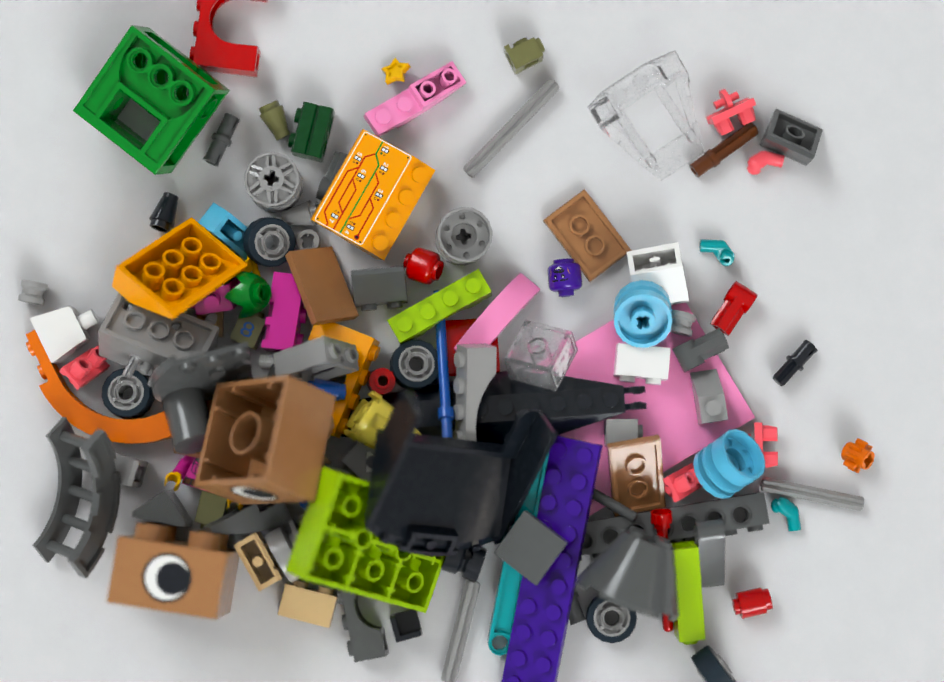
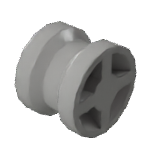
M22 280L21 286L23 290L19 294L18 300L44 305L43 294L47 290L48 285L30 280Z
M672 310L670 332L691 337L693 333L691 326L696 321L697 316L680 310Z

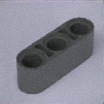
M722 519L694 522V542L699 548L701 587L723 586L725 583V528Z

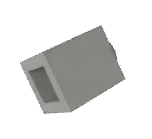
M638 419L604 420V446H607L608 443L643 437V426L638 425Z

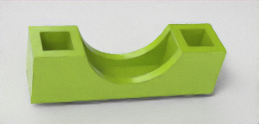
M477 269L387 321L399 343L402 344L424 335L430 328L451 315L465 309H470L492 296V291L480 270Z

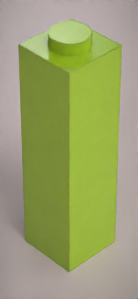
M694 541L672 543L671 547L675 549L680 615L677 621H673L674 635L679 643L693 645L697 644L699 640H706L699 548Z

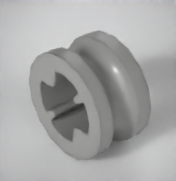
M309 229L300 232L296 240L300 250L319 248L321 243L318 234ZM310 235L314 236L313 242L315 245L312 248L309 246L304 248L303 237L307 236L309 238Z

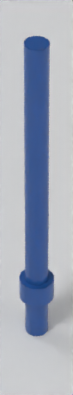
M446 319L435 325L440 393L438 420L441 421L442 437L453 438L452 420H454V408L451 407Z

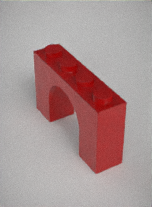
M197 0L196 9L200 13L199 21H195L193 26V36L196 37L195 46H191L190 60L205 71L257 77L261 53L258 46L229 43L220 39L214 33L213 20L217 10L224 3L231 0ZM252 0V1L267 2V0Z

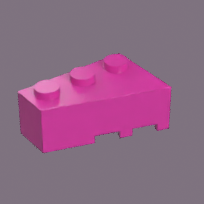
M274 272L271 286L272 296L269 301V314L265 320V326H267L265 340H262L261 348L269 352H280L304 343V334H300L301 323L306 324L307 311L304 308V303L293 275L290 273Z

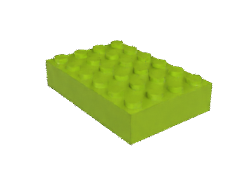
M322 466L316 499L308 504L285 571L304 580L426 613L446 556L412 554L398 550L396 545L381 542L378 536L370 533L364 526L370 482Z

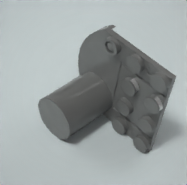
M247 342L177 360L175 355L170 356L152 374L150 380L154 397L163 405L173 446L177 453L194 454L202 451L210 416L206 401L214 398L217 383L253 379Z

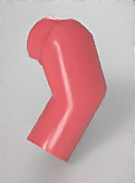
M760 151L749 158L747 171L750 174L757 175L760 173L761 168L766 165L782 168L785 155Z

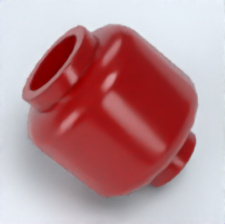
M416 248L411 254L408 253L405 256L403 266L406 268V275L409 279L430 285L440 279L444 263L441 261L438 253L424 248Z

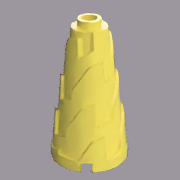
M371 391L367 395L372 399L369 402L364 398L361 400L346 425L351 430H344V434L353 441L357 440L367 447L375 449L377 429L384 430L394 407L382 399L383 396L376 391ZM416 429L415 434H421V433Z

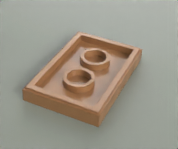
M585 189L543 220L571 259H574V263H578L581 266V272L589 282L626 256L628 251H632Z
M332 246L289 251L285 255L312 326L354 320L359 316Z
M657 434L608 443L611 498L637 513L665 508L660 436ZM613 511L615 517L621 516Z

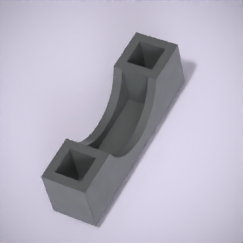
M337 589L339 604H343L345 614L342 615L344 630L349 631L350 640L347 641L349 656L354 657V662L387 656L389 651L384 627L376 626L364 618L358 606V594Z

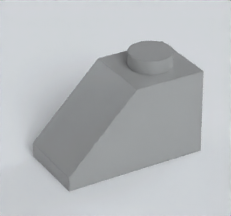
M717 369L690 373L698 425L728 420L724 391Z
M116 453L117 458L114 459L116 471L120 472V483L130 487H141L148 462Z

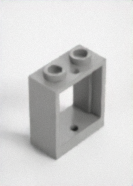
M321 336L273 354L276 376L290 375L305 383H308V380H315V378L329 381L359 370V355L356 345L326 336Z

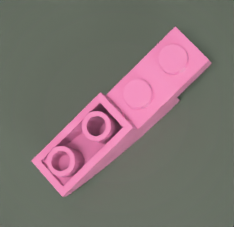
M453 61L409 85L407 90L366 112L363 117L374 134L380 137L423 114L465 85L466 81Z

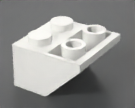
M678 242L627 252L632 282L644 280L656 283L669 295L671 305L689 302Z

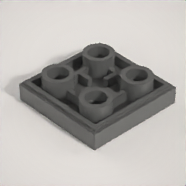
M524 510L494 554L534 585H538L569 542L528 510Z

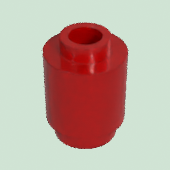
M378 368L370 373L367 386L370 391H376L378 394L384 395L394 388L395 376L387 368ZM380 376L386 378L387 384L385 386L378 384Z
M760 587L735 593L736 599H732L735 615L740 614L742 619L765 614L767 610L773 609L769 590L761 589Z

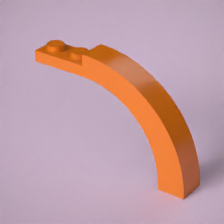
M33 330L26 334L28 339L26 346L32 356L36 355L40 363L37 366L38 371L44 380L48 379V382L39 386L52 407L62 417L67 418L73 426L90 435L98 428L106 432L111 442L148 444L171 439L164 411L145 418L123 420L107 417L89 408L68 387L62 374L59 372L58 366L50 362L36 331Z

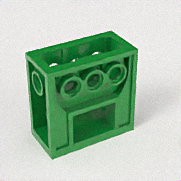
M131 25L73 111L154 175L168 174L173 172L230 90L149 27ZM130 99L160 121L147 141L117 118Z

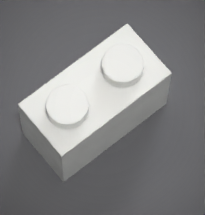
M618 343L616 345L613 376H618L621 382L635 383V378L646 379L645 384L661 385V381L668 380L671 348L656 346L640 348Z

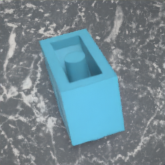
M213 203L198 223L246 260L247 254L244 250L243 238L247 227L227 210Z

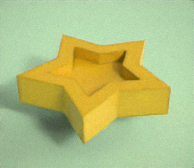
M395 57L390 65L381 68L383 73L386 74V84L389 85L395 81L405 82V73L410 69V64L399 63Z

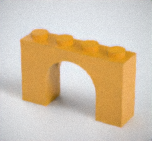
M334 322L314 325L308 340L326 336L356 345L359 355V370L346 375L344 383L346 384V400L335 401L332 414L334 429L331 435L340 439L341 434H344V430L348 429L346 425L349 421L348 417L351 410H355L359 403L360 395L358 394L361 386H365L370 375L368 370L371 362L376 361L380 353V342L375 338Z

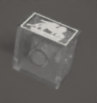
M525 320L503 362L510 379L557 391L578 348L572 331Z

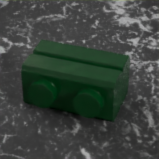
M303 102L302 108H297L294 123H298L296 133L291 132L288 147L292 148V155L323 162L335 116L333 108L309 102Z

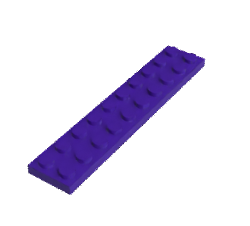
M557 435L549 452L537 518L569 543L538 585H534L522 576L502 682H557L603 445Z

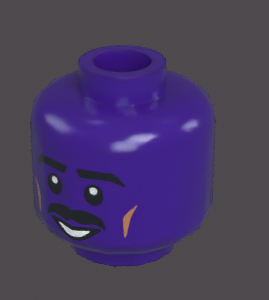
M557 259L553 261V265L548 267L549 289L553 292H558L559 297L574 296V291L582 287L581 266L578 263H574V259Z

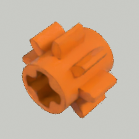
M859 438L856 439L855 443L848 442L841 452V458L845 460L843 465L856 473H859L861 468L864 470L869 469L875 457L874 452L871 451L873 447L868 445V442Z

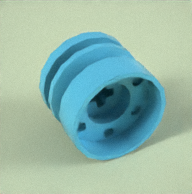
M738 429L725 432L713 443L700 450L695 455L693 461L694 472L700 484L711 495L721 499L730 498L744 486L758 479L765 470L764 455L759 445L751 436Z

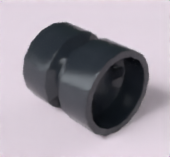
M481 547V550L472 552L471 549L458 550V555L445 557L441 570L452 574L461 572L462 577L477 581L487 549Z

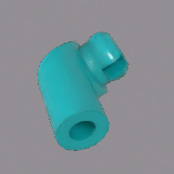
M700 239V252L713 253L723 266L732 265L735 254L725 241Z
M785 497L772 500V511L774 513L780 512L786 516L788 531L801 530L798 507Z

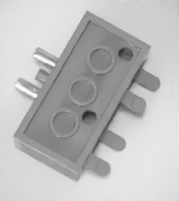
M118 293L98 330L99 356L126 366L123 375L125 377L128 376L127 378H131L135 370L143 375L152 376L157 367L170 356L175 355L177 360L216 350L219 337V327L215 326L217 314H207L204 321L185 313L170 319L134 305ZM180 324L178 330H174L172 326ZM150 377V379H149V381H148V386L151 387V384H150L151 377Z

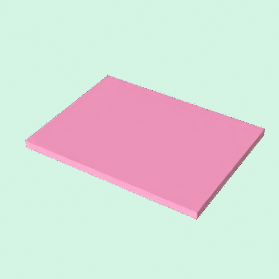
M686 302L671 305L672 310L693 314ZM613 319L567 347L571 357L565 371H563V375L622 385L624 388L645 386L644 393L636 395L624 394L625 404L643 402L646 403V409L628 410L626 413L608 419H638V425L643 426V437L658 434L661 438L663 472L702 450L710 443H713L728 430L737 429L755 418L718 355L704 360V363L689 371H683L672 349L691 339L696 340L705 335L697 320L692 323L691 329L693 333L691 337L669 332L663 341L655 345L656 347L671 348L668 380L661 381V385L645 384L646 379L635 378V383L619 381L618 376H613L616 345L618 343H627L616 333ZM562 350L528 370L552 374L553 369V374L559 375V371L556 373L554 365ZM565 354L563 355L561 362L565 359ZM717 369L724 391L728 420L698 425L690 373ZM604 420L558 435L603 445L594 488L611 497L607 446H604ZM592 499L589 516L605 506Z

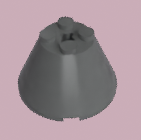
M630 526L629 530H624L577 578V584L585 590H589L591 586L599 591L598 597L626 609L658 619L661 614L669 615V621H677L679 618L675 549L671 547V540L663 536L655 535V538L646 536L645 530Z

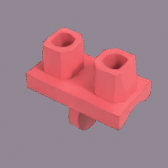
M723 89L719 91L720 99L713 102L715 109L722 106L725 108L706 117L708 124H713L719 135H725L734 130L730 117L736 114L741 125H746L756 120L753 109L756 103L754 98L749 99L747 97L733 104V101L740 98L739 94L736 91L729 95Z
M99 345L63 366L59 372L68 377L69 382L79 390L107 371L110 365L106 362L107 358L99 356Z
M762 422L754 423V438L764 455L765 468L778 466V452H763V441H778L777 427L763 425Z
M693 463L663 478L665 492L672 497L674 503L703 487L696 477Z

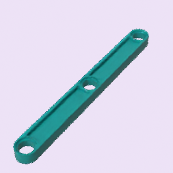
M549 454L513 525L524 510H528L537 517ZM502 561L487 638L490 651L496 655H504L508 651L523 576L505 561ZM498 635H502L507 639V644L502 649H497L492 645L493 639Z

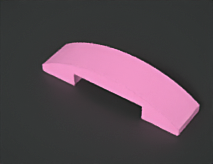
M522 273L517 275L472 324L456 344L454 350L457 352L458 344L486 343L491 345L515 316L536 296L540 288Z

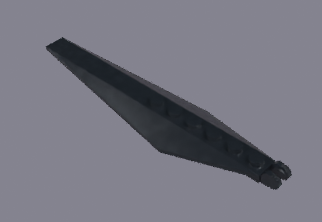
M518 368L497 372L488 384L480 401L476 419V439L478 442L503 445L505 435L510 432L515 422L516 413L522 409H540L557 435L626 413L628 410L646 409V403L643 402L625 404L624 394L636 395L644 393L645 386L624 388L622 385L567 376L562 378L555 374L553 377V374ZM454 381L449 382L451 407H454L456 404V393L453 388ZM439 384L431 385L421 390H405L415 393L420 401L418 411L421 414V420L417 430L423 435L442 437L441 421L438 420V408H440ZM400 392L381 396H383L382 399L394 407ZM371 397L365 398L368 402L372 399ZM455 419L452 420V432L455 431Z

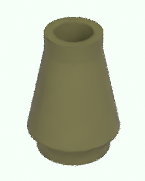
M278 100L259 108L260 118L275 136L276 141L290 135L283 105L280 106Z

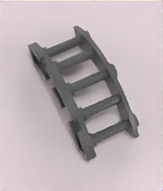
M62 417L46 435L53 448L58 467L56 500L43 532L32 546L47 563L51 561L56 553L67 557V561L77 574L86 579L103 555L105 548H102L108 533L112 534L120 503V472L116 471L114 459L117 458L116 453L105 431L97 428L90 438L87 439L76 435L67 418ZM80 449L84 453L86 460L81 458ZM82 470L91 473L93 491L82 488ZM80 498L92 503L88 521L75 517ZM71 527L84 531L75 549L62 544Z

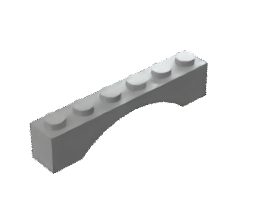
M486 343L457 345V352L454 354L456 378L453 383L454 392L456 393V404L453 407L455 419L453 438L477 441V411L488 384L496 374V346Z

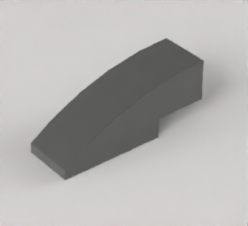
M269 503L261 508H258L257 504L243 505L241 510L237 508L202 528L204 531L212 533L246 534L279 526L292 520L285 503Z

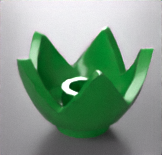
M241 272L235 276L240 281V284L225 295L227 300L243 307L238 319L260 313L268 305L272 296L269 284L262 277L250 272Z

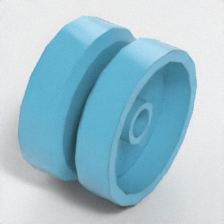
M644 280L631 282L619 291L615 297L613 308L614 326L619 337L627 344L640 348L655 346L663 341L671 331L672 308L666 291L656 283Z

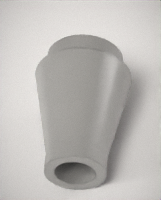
M309 200L288 210L281 211V218L288 225L315 226L316 222L312 221L311 218L319 204Z

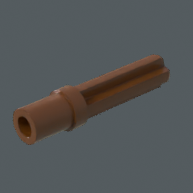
M752 122L744 125L690 164L691 171L699 178L712 167L715 168L723 159L757 136L759 133L757 127Z

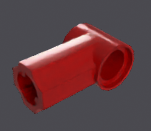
M735 281L723 299L725 301L714 315L710 325L715 329L720 328L723 334L729 336L742 315L746 314L758 294Z

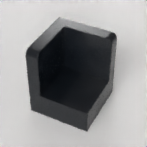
M409 609L389 616L396 643L422 636L423 632L416 610Z

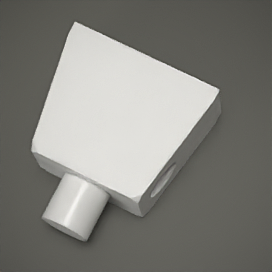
M72 306L30 318L50 362L56 365L89 343L91 339L86 329L99 323L92 309L79 315L76 308Z

